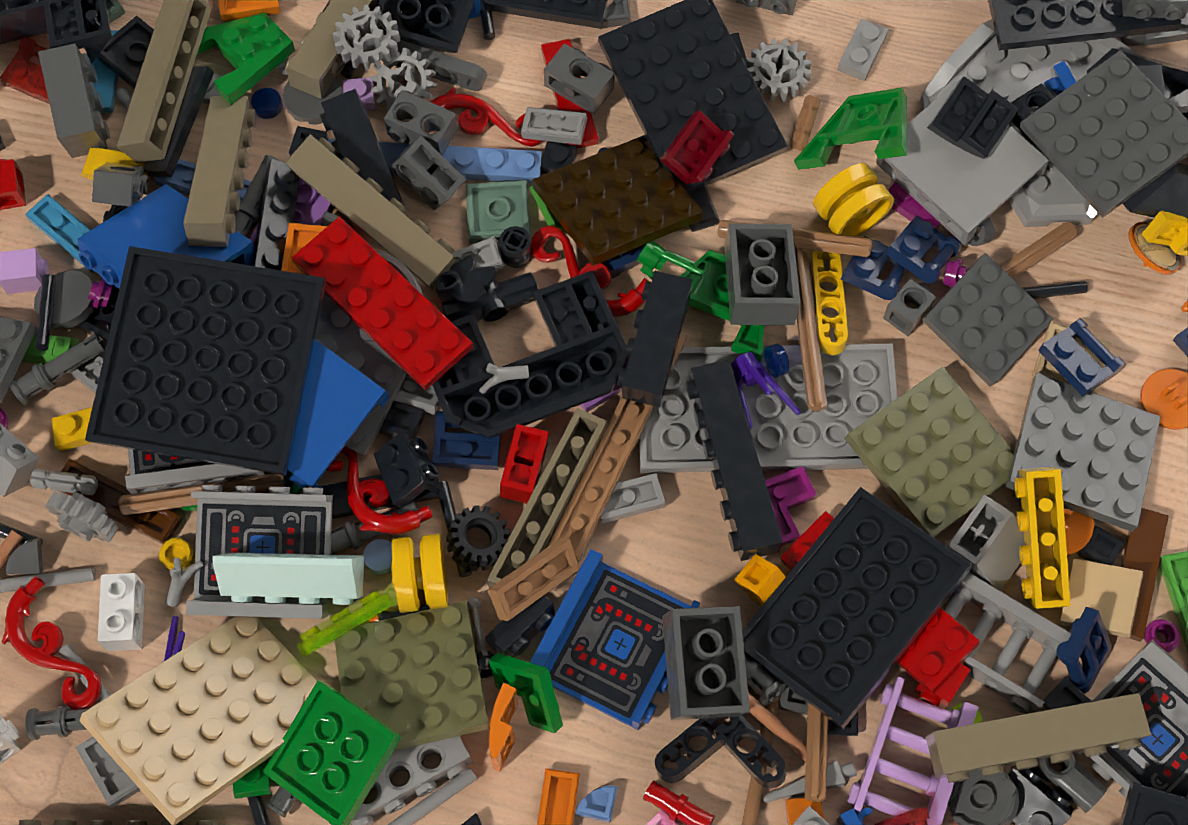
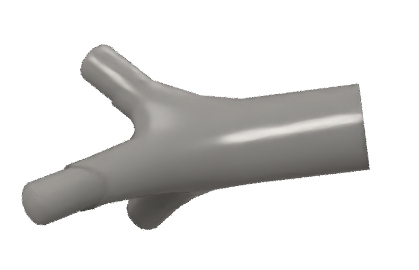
M489 363L486 371L494 374V376L479 391L484 394L490 387L503 381L529 378L528 365L499 367Z
M174 558V568L170 569L172 580L165 601L167 605L172 607L179 605L186 582L196 570L203 567L202 561H198L183 571L180 558Z

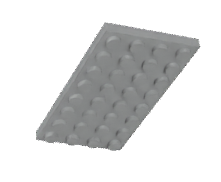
M893 343L846 344L844 351L837 355H828L820 350L827 407L819 412H813L807 406L800 345L763 346L762 365L798 406L801 414L796 415L772 388V394L767 395L758 383L747 387L744 383L742 384L753 425L750 432L762 471L794 470L801 466L805 470L868 469L844 438L849 432L898 398ZM683 347L668 378L661 407H654L639 438L640 473L711 472V470H715L712 459H706L702 440H706L704 430L697 428L694 410L698 409L695 399L690 400L688 397L686 381L690 380V372L693 367L724 360H730L731 364L741 354L731 351V347Z

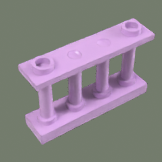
M897 677L893 685L886 684L880 704L886 706L860 783L853 782L847 802L852 804L851 809L854 808L856 814L861 812L864 804L915 825H941L954 783H948L947 777L936 779L933 774L931 777L881 759L879 755L885 738L930 755L926 738L890 725L896 706L946 724L947 729L973 724L978 706L964 702L960 706L959 711L953 709L952 712L900 693L905 679ZM874 771L925 790V794L930 796L927 808H921L919 811L868 791Z

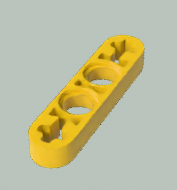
M814 250L811 273L819 347L822 352L828 355H837L846 348L848 338L843 280H841V256L839 253ZM823 258L827 259L828 263H830L829 271H824ZM831 282L836 286V289L825 291L820 287V284ZM828 307L834 308L838 311L839 315L827 317L822 313V310ZM832 328H835L834 337L837 342H831L830 337H828L829 331Z

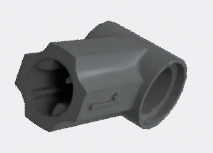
M1073 753L1072 760L1061 762V772H1057L1049 766L1048 758L1037 760L1039 766L1035 768L1043 776V780L1053 783L1085 813L1108 790L1075 761Z

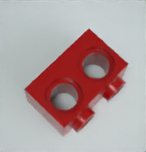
M516 424L500 482L501 498L528 503L540 477L548 447V431Z

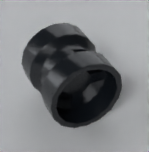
M518 226L505 229L499 239L504 263L512 268H521L527 265L532 256L529 233L524 228Z

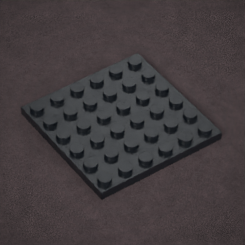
M129 246L85 440L102 445L286 476L326 286L325 278Z

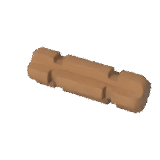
M812 95L805 97L791 138V148L802 151L807 146L820 106V98Z

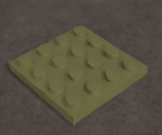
M943 366L849 432L844 438L912 523L932 537L937 536L973 509L984 494L990 496L1006 484L1014 451Z
M466 601L450 604L447 608L424 610L334 631L341 694L402 737L394 751L490 729L469 607Z

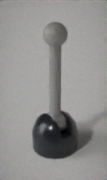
M472 597L468 600L467 604L469 609L472 610L479 649L477 658L481 678H488L493 676L489 659L495 654L485 649L478 611L481 603L478 598Z

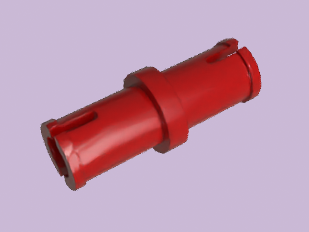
M655 780L650 783L643 796L644 801H648L668 813L669 819L674 822L678 819L686 825H711L715 818V815L689 802L688 796L684 794L679 796L658 784Z

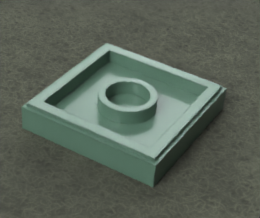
M527 180L466 184L469 244L478 243L491 237H495L500 242L501 233L513 226L522 227L527 230L531 239Z

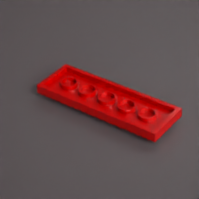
M340 216L291 257L293 263L305 275L325 278L326 286L324 293L425 391L473 348V342Z
M825 511L780 557L781 562L792 570L833 521L834 517ZM940 608L897 663L934 694L980 645V640Z

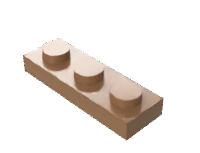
M560 538L488 589L500 620L509 621L580 569L570 539Z

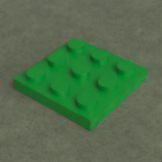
M317 680L282 738L284 743L274 752L263 773L331 825H350L402 737L329 684Z

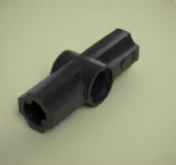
M529 272L500 283L493 280L487 288H484L487 293L486 296L476 302L461 303L457 300L441 302L445 317L451 322L472 314L476 321L483 319L486 322H492L506 316L510 309L535 301L533 292L537 291L538 288L534 276Z

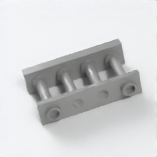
M968 573L952 593L953 597L944 610L956 619L965 602H972L982 608L983 615L972 632L980 640V645L962 664L971 669L968 673L970 677L1010 701L1009 704L1015 710L1024 714H1028V712L1035 713L1043 706L1044 701L1034 696L1054 659L1058 657L1056 651L1058 645L1068 641L1071 633L971 573ZM995 620H1002L1012 626L1013 633L992 669L975 660L974 656ZM1032 638L1042 645L1043 652L1021 688L1006 679L1004 675L1024 640Z

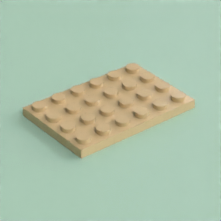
M235 616L83 712L80 722L171 825H176L274 754L284 743L282 738L317 681L257 617Z

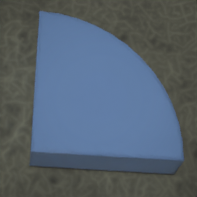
M603 786L590 792L579 803L576 815L610 823L618 786Z

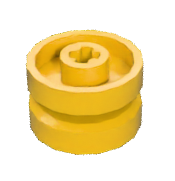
M858 163L831 178L818 191L812 205L824 220H830L828 226L834 234L858 237L875 226L887 215L893 206L894 198L883 184H877L878 177L867 163Z
M441 534L422 536L420 540V557H417L414 541L410 537L392 539V581L400 613L418 611L421 605L420 589H424L426 603L430 609L447 608L449 605Z

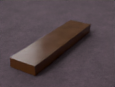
M71 459L67 461L61 471L76 473L79 477L83 474L95 476L98 480L96 493L93 495H82L105 507L104 511L107 512L106 515L109 518L162 545L172 538L183 520L180 514L170 509L123 515L119 508V498L123 495L131 494L125 486ZM62 492L63 494H65V495H67V496H69V495L72 496V495H73V493H70V492Z
M1145 508L1141 509L1138 527L1133 532L1128 531L1121 563L1123 568L1143 571L1137 608L1129 638L1139 642L1144 639L1169 517V515Z

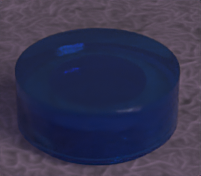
M261 88L252 95L251 105L258 117L271 119L281 112L283 103L280 94L275 89Z
M778 343L765 347L764 358L770 374L774 378L788 374L790 366L785 349Z

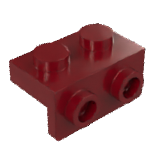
M695 111L660 160L686 184L703 182L712 173L713 168L711 166L716 159L723 156L729 149V141L734 136V133L730 130L721 131L701 111Z

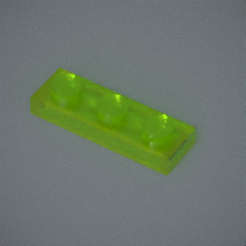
M375 590L359 600L362 604L360 607L351 612L346 607L330 616L329 618L332 623L322 629L315 625L299 634L302 640L296 643L302 656L309 655L394 605L388 593L379 594Z

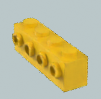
M1055 467L1019 469V477L1015 478L1014 487L1016 497L1021 498L1022 511H1017V526L1019 532L1023 531L1024 545L1019 546L1021 565H1026L1027 575L1026 579H1022L1023 598L1028 599V603L1036 609L1071 606L1061 469Z

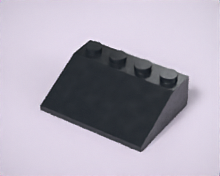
M380 0L378 6L381 8L382 15L389 12L392 21L396 20L400 40L434 51L458 53L475 0ZM380 26L379 29L383 30V34L386 35V31Z

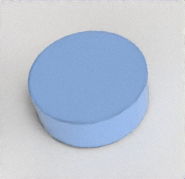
M384 539L370 542L363 552L366 567L375 574L390 572L392 543Z

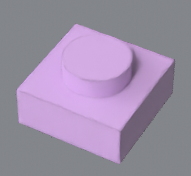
M370 78L343 80V93L356 89L365 110L375 109V93L371 91L374 87V81L370 80Z

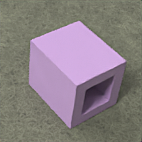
M37 249L0 252V285L7 294L38 291L42 285L43 275L49 274V265L46 259H42Z

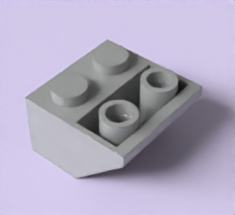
M984 494L947 547L972 564V569L969 573L1001 591L1021 563L1019 546L1024 545L1023 531L1019 532L1017 518L1012 512Z

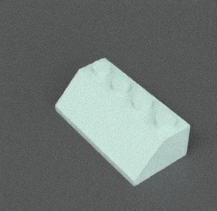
M225 553L213 556V567L220 596H231V602H252V596L265 597V603H286V597H299L300 604H319L320 598H333V604L351 605L354 599L363 596L364 555Z

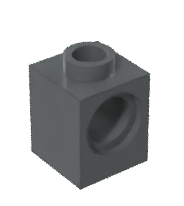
M910 278L897 293L896 297L887 305L883 319L909 337L920 324L925 314L932 309L936 296L932 294L927 286L916 283ZM907 302L913 303V304H915L918 308H916V309L909 308L908 306H906L905 303H907Z

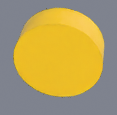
M172 538L166 541L159 550V560L169 572L170 569L174 568V558H180L183 571L194 562V550L182 538Z

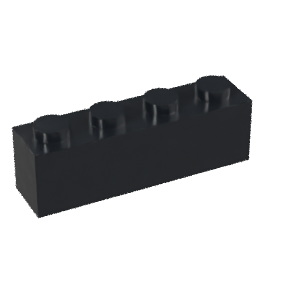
M353 89L321 102L324 113H321L320 117L326 131H333L336 140L331 142V144L336 149V156L339 159L348 158L360 169L357 174L366 181L370 177L383 188V191L380 193L388 201L395 198L405 207L357 90Z
M654 271L652 282L646 281L642 294V300L646 301L644 310L638 309L634 322V328L638 329L635 339L630 338L627 345L626 357H630L627 367H621L617 385L622 387V399L661 407L692 294L693 279Z

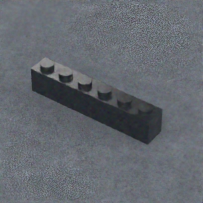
M730 360L693 367L690 372V380L686 381V390L689 399H695L698 409L694 410L695 422L698 429L704 430L706 440H702L706 459H712L715 470H711V478L715 490L720 489L723 501H720L723 520H729L732 532L728 533L731 549L733 552L738 551L740 561L749 560L755 554L762 557L779 553L783 544Z

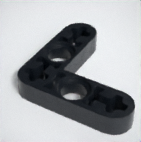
M742 715L730 717L731 725L728 727L725 724L719 725L718 718L698 719L660 750L655 758V768L659 777L668 783H676L685 778L722 746L764 788L772 789L779 787L785 781L787 774L782 757ZM707 726L710 727L711 731L715 730V739L712 737L711 732L706 728ZM695 736H704L708 740L706 747L699 751L692 750L688 746L691 738ZM751 738L757 743L755 750L751 753L740 752L737 746L742 739ZM680 748H683L687 757L690 758L688 761L684 755L681 756ZM761 756H763V761L772 768L777 765V774L775 776H772L770 773L764 775L763 765L759 762ZM665 761L676 762L678 768L674 771L671 768L666 769Z

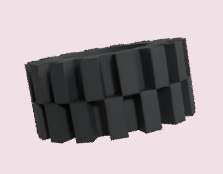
M480 505L473 506L471 511L469 507L463 509L462 513H458L453 520L446 536V542H449L447 546L448 553L454 552L452 559L455 562L458 559L462 560L463 562L460 566L466 568L468 564L472 565L471 571H477L479 567L482 568V571L487 570L490 565L493 567L510 536V529H505L508 524L506 520L499 521L498 518L501 514L497 511L493 515L489 514L490 507L485 506L483 511H480ZM471 528L484 530L490 537V545L484 549H477L467 542L466 532Z

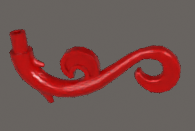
M454 87L444 95L430 101L447 110L454 108L467 109L460 114L458 120L461 131L466 134H481L487 129L490 120L507 136L524 146L533 147L544 142L542 140L522 138V135L493 106L472 95L455 94L457 89ZM470 110H473L478 116L471 117ZM525 114L516 120L515 125L518 129L523 125Z
M545 226L535 232L531 240V251L537 260L543 263H551L561 258L559 251L549 253L545 248L547 240L551 237H556L562 243L570 278L593 271L601 290L609 286L612 280V273L603 263L594 266L591 263H587L580 270L573 246L563 230L556 226ZM644 277L636 289L632 288L628 293H618L617 296L620 299L606 300L613 317L628 315L644 304L645 300H642V294L646 281H649Z
M347 447L341 450L348 457L346 485L348 503L354 515L365 524L360 527L361 531H376L392 535L404 534L420 528V523L432 518L433 515L428 506H424L415 512L413 510L403 514L393 512L391 515H383L370 509L363 499L366 496H372L369 499L371 507L377 508L388 504L390 495L385 482L379 479H367L359 483L356 452ZM333 461L326 471H341L344 463L342 461Z
M35 575L25 586L21 585L9 601L6 609L5 631L2 644H6L10 640L11 645L22 657L37 666L83 674L88 681L86 691L78 695L74 691L76 679L74 677H67L62 685V700L72 710L91 708L101 695V678L94 670L82 663L54 656L62 647L64 640L60 627L46 621L39 623L33 629L32 640L36 642L44 640L43 646L40 648L35 647L26 635L24 627L25 615L27 617L30 616V605L36 600L35 595L45 585V582Z

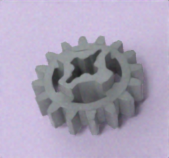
M364 5L363 11L360 12L356 7H353V14L351 16L343 13L344 23L336 22L337 32L333 33L336 52L341 54L343 62L346 63L351 60L353 68H357L360 63H363L365 70H369L370 63H375L378 68L381 67V59L390 62V52H398L397 42H400L396 20L392 21L391 14L386 12L382 15L379 6L374 11H370L368 5ZM380 26L386 31V35L383 34V30L379 29ZM347 39L354 45L353 48L347 43Z
M773 38L769 46L761 42L759 50L753 48L751 58H748L747 68L757 87L760 88L761 95L769 93L771 101L775 99L776 95H780L782 101H786L787 94L789 93L796 98L798 91H805L807 81H810L812 62L811 60H806L807 51L798 52L799 44L795 43L790 47L787 45V39H784L782 44H777V41ZM778 66H781L779 74H777Z
M403 48L401 55L399 52H391L390 62L381 59L383 61L381 67L378 68L374 64L373 67L378 71V75L370 76V80L377 82V86L373 87L371 91L372 93L380 94L377 103L382 105L387 103L385 110L389 111L402 90L415 94L422 99H433L434 96L429 92V89L437 87V84L430 81V77L436 75V72L434 70H427L431 62L428 59L420 61L421 53L415 51L411 55L410 49ZM400 62H405L402 63L401 67L391 69L394 65ZM419 72H420V74H421V79H422V83H421V84H420L419 78H418V73H419ZM401 77L408 81L406 87L399 82ZM386 79H387V82H388V85H389V90H388V91H387V88H386Z
M54 491L45 508L49 509L50 513L57 515V522L60 523L58 526L86 541H90L92 537H97L101 541L110 542L119 526L115 525L114 521L108 519L107 512L104 511L105 507L77 492H74L72 496H67L62 492Z

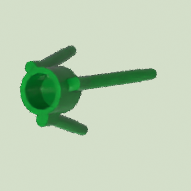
M654 241L646 244L637 259L638 262L643 264L640 271L651 280L654 275L653 269L655 268L660 271L666 261L672 262L699 276L704 273L702 269L693 265L695 262L663 248Z

